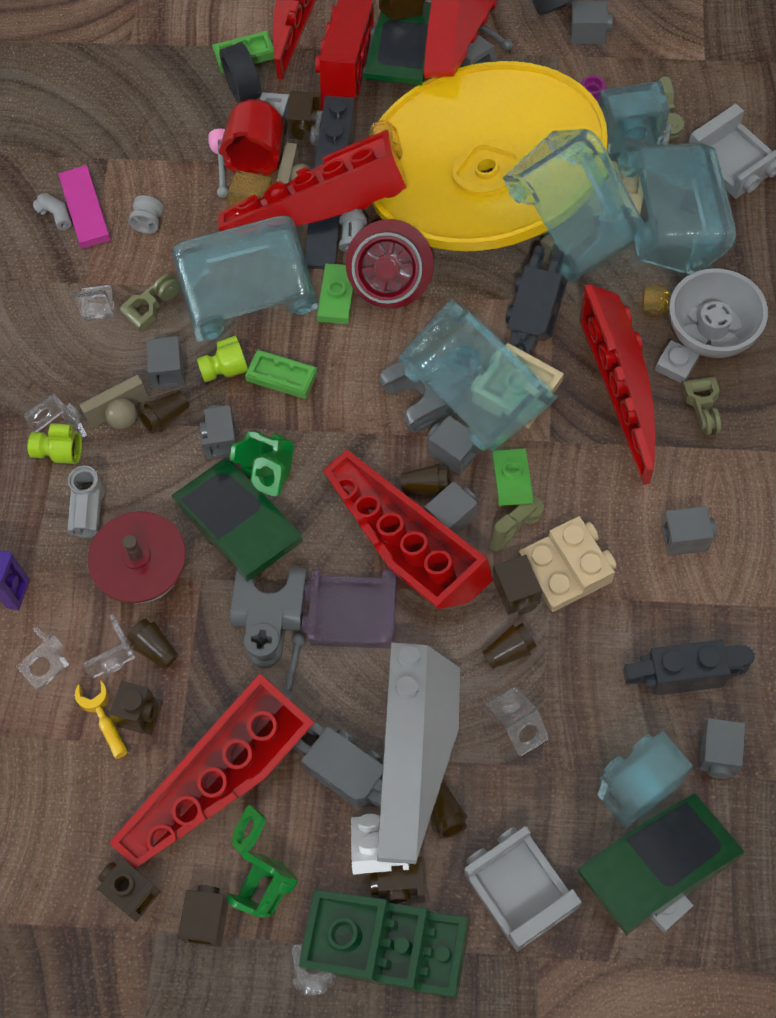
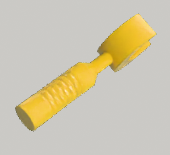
M100 680L101 693L90 700L83 697L82 687L78 684L75 689L76 702L83 710L97 713L99 727L114 758L124 757L128 751L112 718L106 716L103 710L109 701L107 687Z

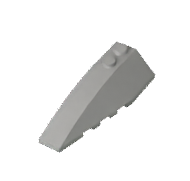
M391 642L377 861L416 864L459 731L460 667L428 645Z

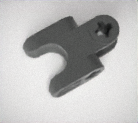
M468 347L456 348L436 359L431 350H422L382 371L379 383L384 391L389 394H397L403 390H416L423 395L419 402L410 406L405 415V425L409 431L417 433L446 419L462 408L464 400L460 394L470 390L473 382L480 375V358L478 353Z
M306 567L291 568L287 584L279 592L269 594L263 593L256 588V576L247 582L239 571L236 570L230 622L231 626L246 627L244 646L251 663L256 667L270 668L280 661L283 653L285 630L302 631L309 582ZM264 642H268L264 645V649H258L262 648Z

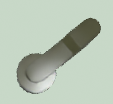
M663 76L659 80L654 96L656 108L661 118L658 131L663 138L674 140L681 135L684 120L679 114L673 113L675 106L672 82L669 77Z
M165 274L141 295L130 297L122 304L120 311L139 331H144L157 319V308L160 305L153 296L157 294L163 301L171 300L178 294L181 285L171 274ZM141 304L149 305V311L143 316L136 310Z
M715 376L682 381L681 387L685 401L694 407L699 426L704 435H711L712 432L714 434L720 433V415L718 409L713 408V404L718 399L720 393ZM709 390L710 396L700 397L694 394V392H701Z
M533 495V504L516 505L515 510L510 514H506L495 524L489 548L493 551L501 550L512 540L517 531L521 529L523 523L535 524L538 522L544 510L543 502Z

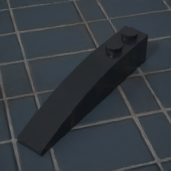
M325 96L314 168L324 163L322 157L354 143L357 123L355 98ZM341 215L308 223L305 268L325 270L326 263H337L342 225L339 223Z

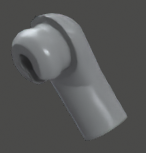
M48 193L37 196V199L33 202V207L37 213L46 214L48 211L51 212L59 230H67L71 227L72 223L64 202Z

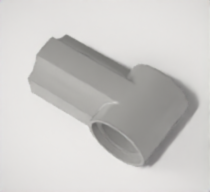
M83 465L73 469L68 477L71 495L67 531L70 535L80 538H92L99 531L101 500L104 498L106 491L95 469ZM93 482L90 488L81 490L85 483Z

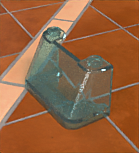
M590 130L552 131L503 177L509 188L508 192L511 198L517 203L534 205L559 250L564 251L560 274L567 281H575L635 243L646 232L644 221L598 136Z
M704 143L633 145L626 148L616 158L620 174L624 177L633 178L639 173L649 220L635 234L638 260L690 275L708 268L730 250L736 239V227L717 152L714 147Z
M277 216L183 241L172 250L173 261L197 342L213 340L219 337L225 329L224 320L284 303L289 312L297 315H304L311 310L318 309L316 295L299 235L293 219L289 216Z
M452 298L397 358L405 366L403 373L415 384L422 381L429 385L470 426L469 430L472 435L469 439L482 451L486 448L494 451L546 410L559 397L486 325Z

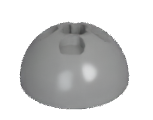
M713 268L694 272L685 277L676 286L670 299L669 316L674 333L689 350L709 358H726L745 351L756 342L766 326L768 306L763 293L750 279L731 270Z

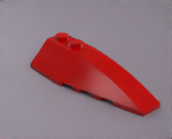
M592 284L586 285L579 322L643 485L650 484L654 471L656 436L654 405L649 375L642 354V339L638 332H634L631 326L632 317L630 309L627 305L623 306L619 294Z
M346 449L323 469L324 475L388 568L437 609L469 604L493 581L488 558Z
M259 674L112 838L109 844L135 869L140 867L265 780L315 722L269 679Z

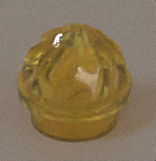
M654 283L653 286H645L642 311L651 312V315L666 312L669 309L672 296L669 289L658 285V283Z

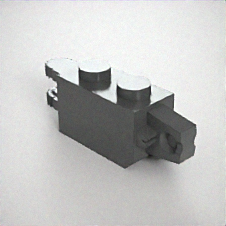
M315 722L307 731L317 738L313 746L310 747L300 739L293 747L294 750L304 756L301 760L304 771L355 808L367 807L369 803L380 807L383 758L370 749L365 753L355 746L356 740L346 731L339 729L336 732L329 726L324 729Z

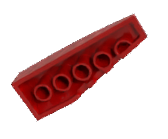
M276 0L273 18V47L277 79L283 80L317 0Z
M498 0L431 1L425 52V78L450 77L456 74L468 54L467 47L477 39L479 27L486 24L489 19L488 12L490 9H495Z
M388 129L322 157L324 163L310 171L307 166L296 171L297 177L286 184L278 181L270 185L264 192V196L259 199L257 195H252L218 214V229L220 233L257 232L294 227L328 219L355 209L362 210L379 199L397 196L407 186Z

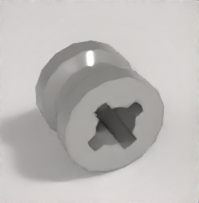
M137 196L134 199L132 205L134 211L130 213L128 223L138 232L146 234L155 233L159 227L158 218L163 213V204L151 196Z

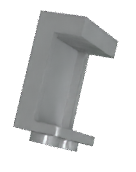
M734 104L691 133L686 152L689 157L735 199L745 192L750 193L754 191L760 182L768 176L774 177L776 175V150L772 151L741 124L744 110L737 104Z
M527 826L519 831L516 827H512L504 832L497 839L499 844L488 852L485 848L475 852L466 860L468 866L464 869L465 878L516 952H519L575 912L582 903L574 890L569 891L532 840L530 836L531 831Z

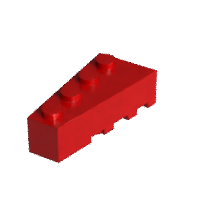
M338 0L337 6H332L331 22H327L326 38L321 40V55H317L315 60V73L320 74L322 111L325 96L355 98L357 111L356 94L360 95L362 69L366 66L371 27L374 26V0Z

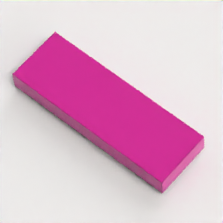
M87 165L58 173L81 249L111 241Z

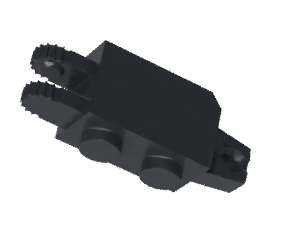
M539 245L534 249L530 265L525 266L523 275L519 274L516 279L514 288L515 293H517L514 305L509 306L505 320L506 324H508L507 328L512 332L510 344L531 356L538 341L544 342L552 337L568 282L560 274L564 251L556 249L552 255L549 270L546 271L541 269L545 257V248Z
M723 639L651 648L648 655L640 656L641 662L625 664L623 669L625 685L645 683L646 689H652L655 695L721 688L730 676L745 674L749 670L750 664L754 662L755 653L746 645H741V647L738 645L724 647Z

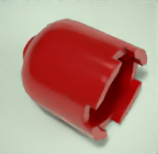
M258 99L245 100L233 107L219 147V154L225 159L224 165L235 174L247 178L251 177V173H263V176L266 177L275 172L279 164L284 134L283 118L278 110L270 103Z

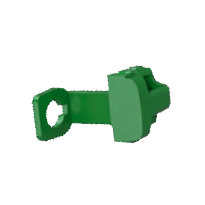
M250 431L246 434L245 439L231 446L230 461L241 464L242 471L251 477L250 481L258 491L274 497L279 496L282 491L283 482L287 480L290 473L293 442L279 434H273L270 437L258 431Z
M248 805L234 829L232 846L244 859L251 862L253 866L246 880H244L239 894L229 893L226 900L235 909L259 918H268L274 913L284 894H289L294 890L298 878L281 862L261 853L256 854L251 850L266 823V818L255 807ZM253 819V828L250 834L244 838L246 825ZM263 877H273L260 904L254 902L251 897Z

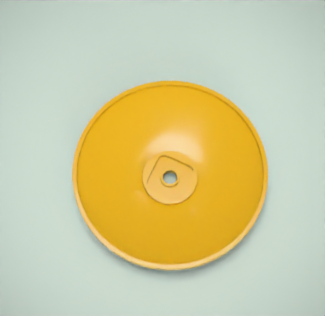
M517 61L484 62L460 67L454 76L428 79L422 85L414 87L398 99L382 115L370 136H373L388 129L407 186L397 196L392 198L384 197L373 202L372 205L382 219L401 220L417 228L424 235L430 247L452 251H482L506 247L531 239L560 224L572 215L587 200L600 181L606 166L609 145L607 125L603 112L591 93L573 78L557 70L532 63ZM490 168H493V170L490 171V172H486V173L481 172V171H486V170H488V169H490Z

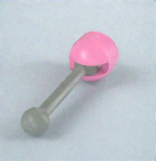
M214 129L209 132L208 141L211 151L218 154L220 187L217 189V195L220 198H226L229 190L225 185L224 158L219 154V147L225 129Z

